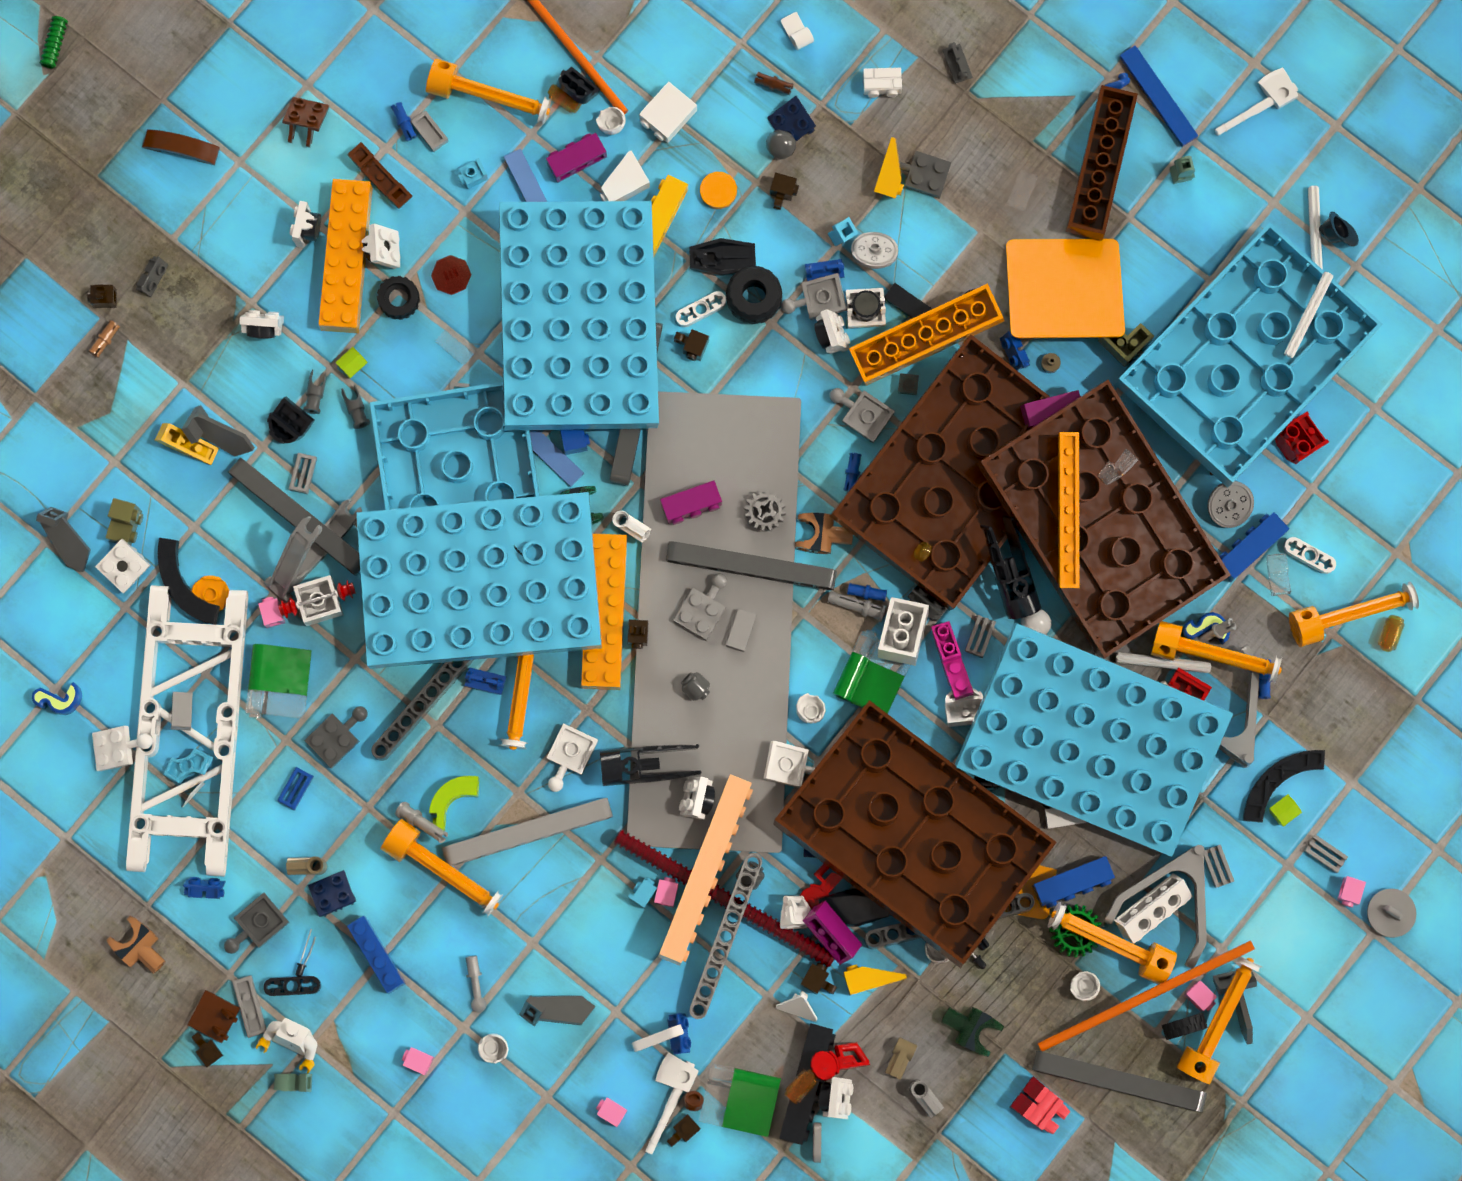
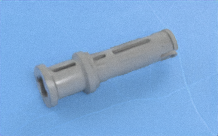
M833 591L830 592L827 603L860 612L863 617L876 618L879 622H882L886 610L885 605H875L869 600L866 602Z
M402 802L397 807L395 814L398 818H403L410 825L417 826L439 843H443L446 840L442 836L447 837L448 833L424 818L422 813L411 808L409 803Z

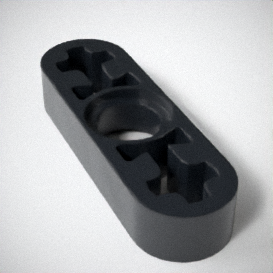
M314 976L270 978L265 981L263 989L269 996L316 994L321 989V981ZM312 979L314 983H317V987H314L313 991L309 987H303L304 992H301L302 983L300 980H304L303 984H309ZM292 980L298 984V988L294 992H290L287 989L288 982ZM281 981H284V993H281L282 989H275L274 993L268 989V986L272 984L271 982H274L275 985H282Z

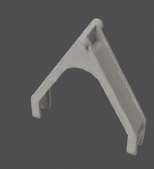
M352 499L343 501L333 516L324 524L341 539L357 521L356 513L362 512L361 507L353 515L348 512L347 507L352 502ZM311 516L303 518L288 539L272 577L269 576L264 581V584L285 603L289 602V598H293L290 594L294 590L293 586L299 585L327 555L323 549L314 543L322 532V526L318 525L313 533L309 532L306 528Z
M1248 645L1241 647L1239 650L1240 653L1253 656ZM1247 670L1249 678L1245 729L1238 736L1231 738L1223 737L1218 748L1243 768L1249 767L1254 761L1259 673ZM1165 680L1161 682L1165 685H1168Z
M1202 845L1192 847L1117 895L1103 922L1112 924L1125 900L1173 871L1186 874L1194 884L1196 943L1185 965L1190 969L1194 968L1207 943L1204 847Z

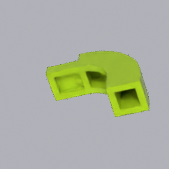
M478 776L454 778L445 783L436 792L429 809L431 815H437V818H433V824L445 831L446 813L450 804L461 797H478L480 779Z

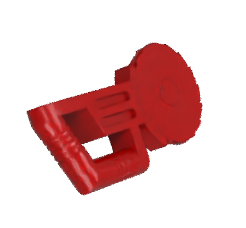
M824 863L814 873L822 883L820 885L810 884V887L803 890L800 894L811 909L819 904V898L828 896L833 888L843 879L833 872L824 879L822 876L829 869Z
M857 1042L835 1045V1054L832 1051H819L811 1059L812 1072L821 1080L831 1079L834 1075L839 1074L840 1070L870 1065L868 1058ZM854 1051L861 1062H857L853 1055L844 1056L843 1052Z

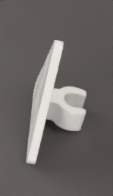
M803 991L800 992V995L795 993L792 999L776 1005L778 1010L814 1022L818 1019L807 1001L808 994Z

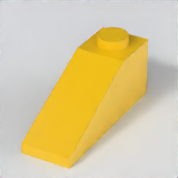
M891 137L874 192L896 198L897 195L901 196L904 185L901 184L902 176L896 138Z
M162 423L155 438V441L209 465H212L219 450L218 447L202 439L191 444L184 432L170 423Z
M857 964L846 967L847 971L843 972L849 995L907 978L906 974L863 966L858 968Z

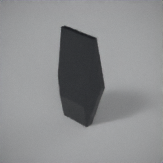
M719 238L689 247L690 269L717 275L735 274L738 270L747 266H756L755 243Z
M856 888L819 898V904L826 901L848 927H858L889 917L888 912Z

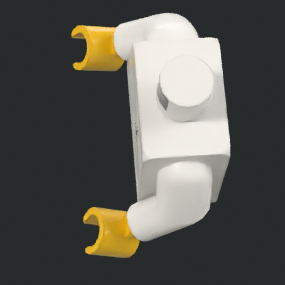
M284 1018L282 1022L272 1021L263 1037L259 1039L256 1049L259 1046H263L265 1048L263 1053L267 1052L272 1040L304 1056L306 1059L300 1064L299 1069L301 1071L306 1067L308 1074L315 1065L313 1059L317 1049V1041L314 1039L311 1031L287 1018Z

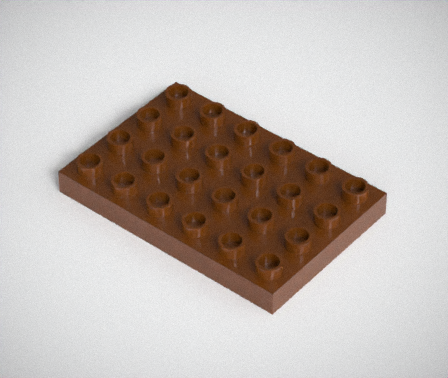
M970 334L829 516L949 611L953 610L991 560L988 546L986 545L984 529H981L980 526L992 527L999 549L1007 540L1002 517L1009 515L976 463L1031 428H1027L1028 424L1025 425L1021 405L1049 398L1050 396Z
M1109 379L1101 382L976 463L1008 515L1015 519L1013 523L1098 657H1108L1231 576ZM1059 432H1079V588H1059Z
M870 700L782 809L773 824L960 969L1057 843L961 769L956 768V765Z

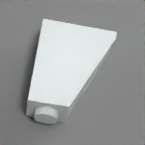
M632 151L625 155L602 185V194L600 195L602 201H626L650 188V182Z

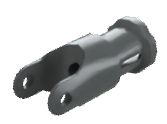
M312 369L306 396H308L307 403L303 410L310 414H320L319 405L324 394L326 372L322 385L316 386L312 382Z
M354 385L357 396L356 400H349L342 388L341 393L348 413L352 415L354 429H360L369 425L370 421L364 413L365 407L356 385Z

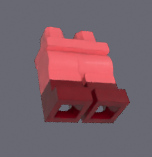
M1033 1076L1022 1089L1023 1093H1019L1010 1105V1108L1041 1131L1044 1129L1046 1132L1054 1134L1059 1125L1051 1120L1052 1117L1057 1114L1064 1120L1070 1113V1110L1063 1104V1100ZM1027 1096L1034 1100L1036 1104L1032 1102L1029 1098H1027Z

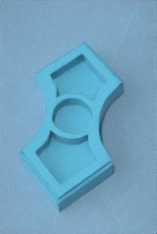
M195 748L185 758L176 759L172 757L163 775L181 784L187 776L193 773L205 775L213 757Z

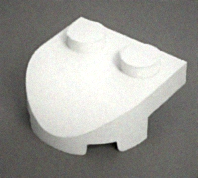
M972 687L974 695L955 700L952 691L946 695L945 713L948 727L972 725L983 699L981 691L978 692Z

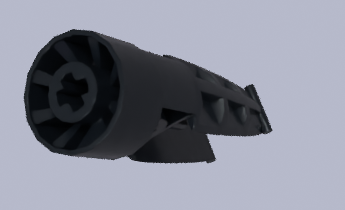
M1003 516L1012 557L1003 560L992 527L981 525L980 528L984 529L986 545L988 546L991 558L990 562L993 565L996 576L995 580L1007 618L1020 619L1037 613L1041 610V604L1025 558V552L1019 540V535L1012 522L1015 519Z
M659 745L600 750L603 786L649 783L701 775L702 772L700 770L641 775V771L660 769L659 758L640 759V755L696 750L699 748V745ZM638 751L637 759L626 757L624 760H621L620 753ZM628 761H633V764H636V767H633V771H628V768H625ZM639 771V779L623 780L622 773L634 775Z

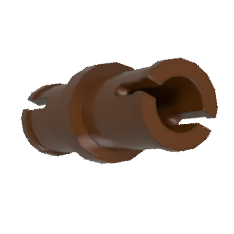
M760 72L757 73L756 76L758 78H755L754 83L769 87L772 91L777 90L788 95L791 94L793 83L780 80L777 76L771 77Z

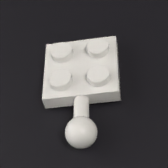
M563 723L547 756L548 760L560 765L556 776L548 781V787L551 791L558 792L563 788L562 779L567 769L580 775L583 774L598 743V739Z
M128 726L92 733L96 770L105 771L132 765L131 748L140 747L148 749L153 743L152 737L149 734H141L137 739L130 741Z
M774 740L771 741L763 779L800 788L804 773L811 774L815 769L814 767L806 766L809 750Z

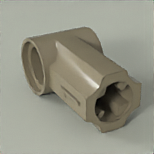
M316 856L287 858V875H322L327 870V863L324 859ZM316 861L321 863V868L318 871L313 870V864Z
M899 1037L885 1073L900 1080L908 1062L911 1061L916 1051L917 1045Z

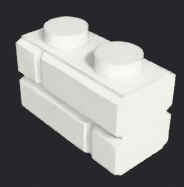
M901 68L864 69V95L876 98L882 94H887V97H896L898 94H901Z

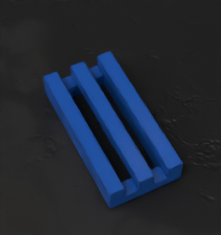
M296 767L277 801L296 810L314 776ZM298 773H300L301 776L299 777L287 801H285L284 798L287 792L289 791ZM305 776L308 777L294 803L290 804Z

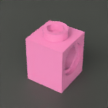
M268 597L263 599L262 603H258L266 628L285 623L284 616H281L278 607L280 602L277 598Z
M1349 876L1344 877L1337 900L1342 901V905L1353 908V905H1359L1366 882Z
M664 877V880L659 879L655 904L674 908L679 886L678 883H675V879Z
M1201 980L1197 981L1184 994L1201 1012L1205 1009L1209 1011L1216 1004L1214 1000L1217 996Z
M412 1047L410 1050H406L402 1057V1061H404L403 1066L423 1075L427 1074L434 1059L433 1056Z
M606 1098V1100L601 1099L596 1108L599 1111L597 1113L598 1116L618 1127L628 1111L609 1098Z

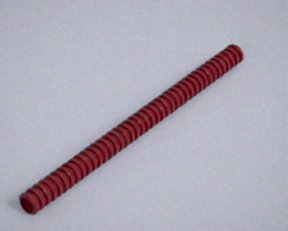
M620 830L614 845H620L619 848H625V851H630L631 855L634 853L635 857L639 856L640 860H646L647 864L651 863L652 867L656 866V869H661L662 873L666 872L673 879L677 878L678 882L682 881L683 885L687 884L692 869L688 870V867H683L682 863L678 864L671 857L667 858L666 854L662 855L661 851L657 852L656 848H650L651 845L647 846L645 842H640V839L636 840L635 836H629L630 833H624L625 830ZM717 884L714 890L710 889L708 896H711L710 900H715L714 903L718 902L720 903L719 906H725V909H727L731 898L730 891H724L725 888L721 889L719 888L720 885ZM734 896L736 903L743 904L745 900H740V897L736 898ZM751 903L747 904L742 919L746 918L747 922L751 921L752 925L756 924V927H761L762 931L766 930L768 934L772 933L773 937L777 936L778 940H784L783 943H789L788 946H794V949H799L800 953L803 951L804 955L807 956L808 954L809 958H815L816 962L820 961V964H825L826 968L831 966L834 957L824 946L821 947L820 943H814L815 940L811 941L808 936L800 935L799 931L781 929L777 918L773 919L766 912L762 913L761 909L757 910L756 906L752 907Z

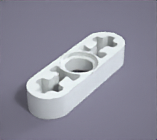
M716 291L682 308L676 314L677 324L680 327H689L723 309L726 305V296L722 292ZM715 297H717L718 299L722 298L721 304H712L711 307L713 309L710 310L709 304L706 301L709 300V303L711 304L715 301ZM698 305L706 307L707 310L704 314L696 312L695 309ZM690 310H693V314L696 318H693V315H691L688 317L687 322H685L684 320L680 321L682 314L688 316L691 314Z
M1291 537L1284 543L1283 548L1286 554L1323 574H1329L1336 568V561L1333 557L1296 537ZM1293 542H1295L1296 548L1301 549L1303 546L1305 547V549L1301 552L1300 555H1298L1300 551L1297 549L1291 551L1290 545H1288V543L1292 544ZM1312 551L1315 554L1314 560H1307L1305 552ZM1319 556H1321L1322 558L1320 559V561L1326 562L1328 560L1330 562L1329 565L1331 566V568L1328 567L1327 569H1324L1323 563L1319 562L1316 565L1315 562L1318 560Z
M680 1024L632 1042L634 1052L680 1036L684 1032Z

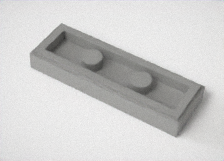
M252 976L232 981L247 1037L250 1038L264 1034L267 1028Z

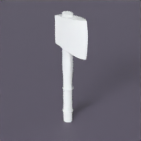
M1283 68L1277 69L1258 81V84L1268 98L1214 129L1216 135L1219 136L1227 132V130L1241 122H1245L1246 119L1259 114L1272 105L1280 109L1297 99L1298 94L1296 91H1298V88L1291 82L1286 71Z
M669 1052L659 1067L655 1081L674 1088L645 1152L653 1154L656 1146H658V1141L682 1092L690 1091L699 1072L694 1068L695 1064L688 1061L684 1062Z

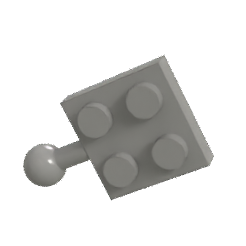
M838 273L803 282L802 287L805 298L795 301L785 299L781 303V309L786 314H791L796 308L807 305L810 320L816 319L821 314V311L826 309L835 313L847 311Z
M835 388L830 392L832 402H841L850 408L842 423L872 443L875 442L895 413L893 409L864 390L855 403L845 397L844 391L840 388Z
M721 573L713 576V585L707 595L692 588L673 620L705 640L709 638L726 609V606L714 600L718 590L724 588L727 584L726 576Z

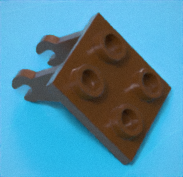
M293 97L282 120L283 124L290 125L288 142L292 143V140H294L296 125L307 127L306 147H310L314 131L319 132L329 110V105Z
M205 990L188 1026L223 1043L224 1040L227 1041L229 1038L227 1033L233 1022L236 1023L238 1020L236 1016L240 1007Z

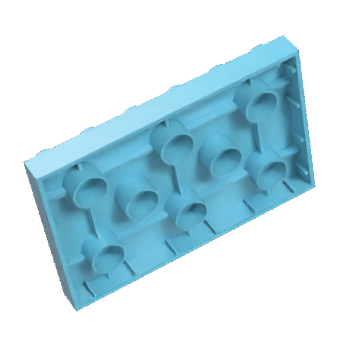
M652 201L499 202L504 431L658 428L659 405Z
M1269 223L1123 373L1115 385L1228 488L1383 324L1332 279L1293 358L1285 356L1284 352L1325 271L1275 226Z
M503 382L370 402L385 510L540 496L530 430L504 431Z
M589 492L356 513L367 666L370 669L602 648ZM514 545L516 546V548H517L523 555H521L520 553H518V552L516 551V549L514 548Z
M1015 622L955 765L956 768L1172 857L1233 713Z

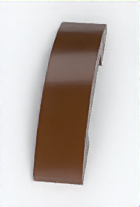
M147 129L142 146L145 149L157 152L165 151L194 158L199 162L211 165L216 164L220 150L219 146L196 138Z
M362 142L347 154L374 186L398 209L413 197L380 164Z

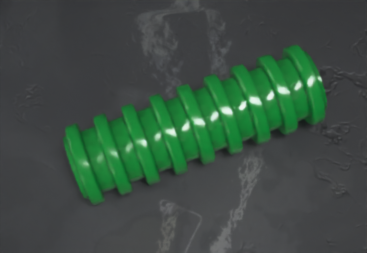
M52 16L51 27L48 29V38L45 40V49L42 51L44 54L41 55L42 60L39 62L43 67L50 69L56 68L55 63L58 61V52L61 50V41H63V36L65 35L64 30L67 28L65 25L68 24V21L60 16Z

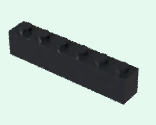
M810 1023L779 1139L800 1145L803 1144V1141L807 1142L810 1130H806L808 1122L812 1123L815 1114V1111H812L813 1103H818L820 1094L817 1088L824 1081L816 1077L812 1072L811 1059L815 1053L819 1051L827 1052L829 1045L833 1046L836 1034H832L833 1029Z

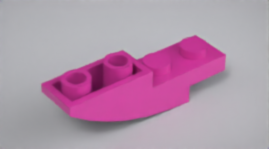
M950 621L932 626L931 629L939 657L955 700L974 695Z

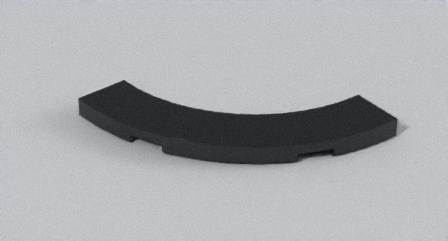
M159 538V571L164 586H169V595L187 614L203 622L216 625L220 606L208 603L196 596L181 576L178 559L179 541Z
M1325 750L1296 753L1285 757L1267 769L1250 791L1244 808L1243 821L1262 823L1265 808L1272 793L1291 776L1310 770H1324Z

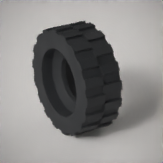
M392 276L384 280L385 282L381 283L380 289L377 292V300L382 312L395 320L409 318L418 309V303H420V295L416 285L407 277ZM402 289L407 293L408 300L403 306L396 307L390 303L389 296L393 290Z
M1203 1013L1161 1025L1166 1040L1208 1028Z

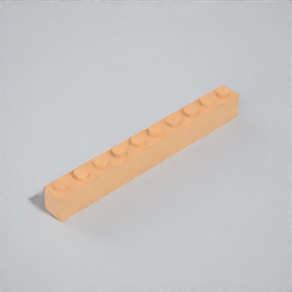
M731 774L729 775L658 955L659 958L679 966L682 961L686 962L690 953L687 947L689 943L693 944L697 935L694 932L696 925H701L704 917L701 914L703 907H708L711 896H708L710 889L714 890L718 878H715L717 871L721 872L725 860H722L724 853L728 854L731 848L730 837L731 835H736L739 827L736 822L738 817H743L746 810L743 804L745 799H750L753 789H750L751 782Z

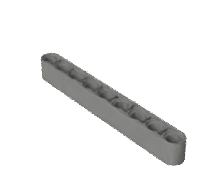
M603 798L443 847L442 851L446 863L455 866L612 818L613 814L608 798Z
M757 853L747 855L739 873L690 1006V1015L695 1019L705 1017L762 866V857ZM751 857L757 858L758 866H749L748 859ZM749 876L752 879V883L748 886L743 885L741 878ZM742 894L745 897V902L743 904L736 903L734 896ZM736 913L738 921L730 922L727 917L728 914ZM721 932H730L731 939L728 941L723 940ZM721 949L725 954L724 958L717 959L714 956V951ZM709 968H715L718 972V975L716 977H710L707 973V970ZM701 987H709L711 994L703 995L700 991ZM697 1004L702 1005L704 1012L697 1014L694 1011V1006Z

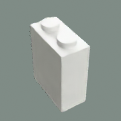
M668 82L639 114L640 124L644 128H650L654 131V135L660 141L664 140L669 143L697 112V104Z

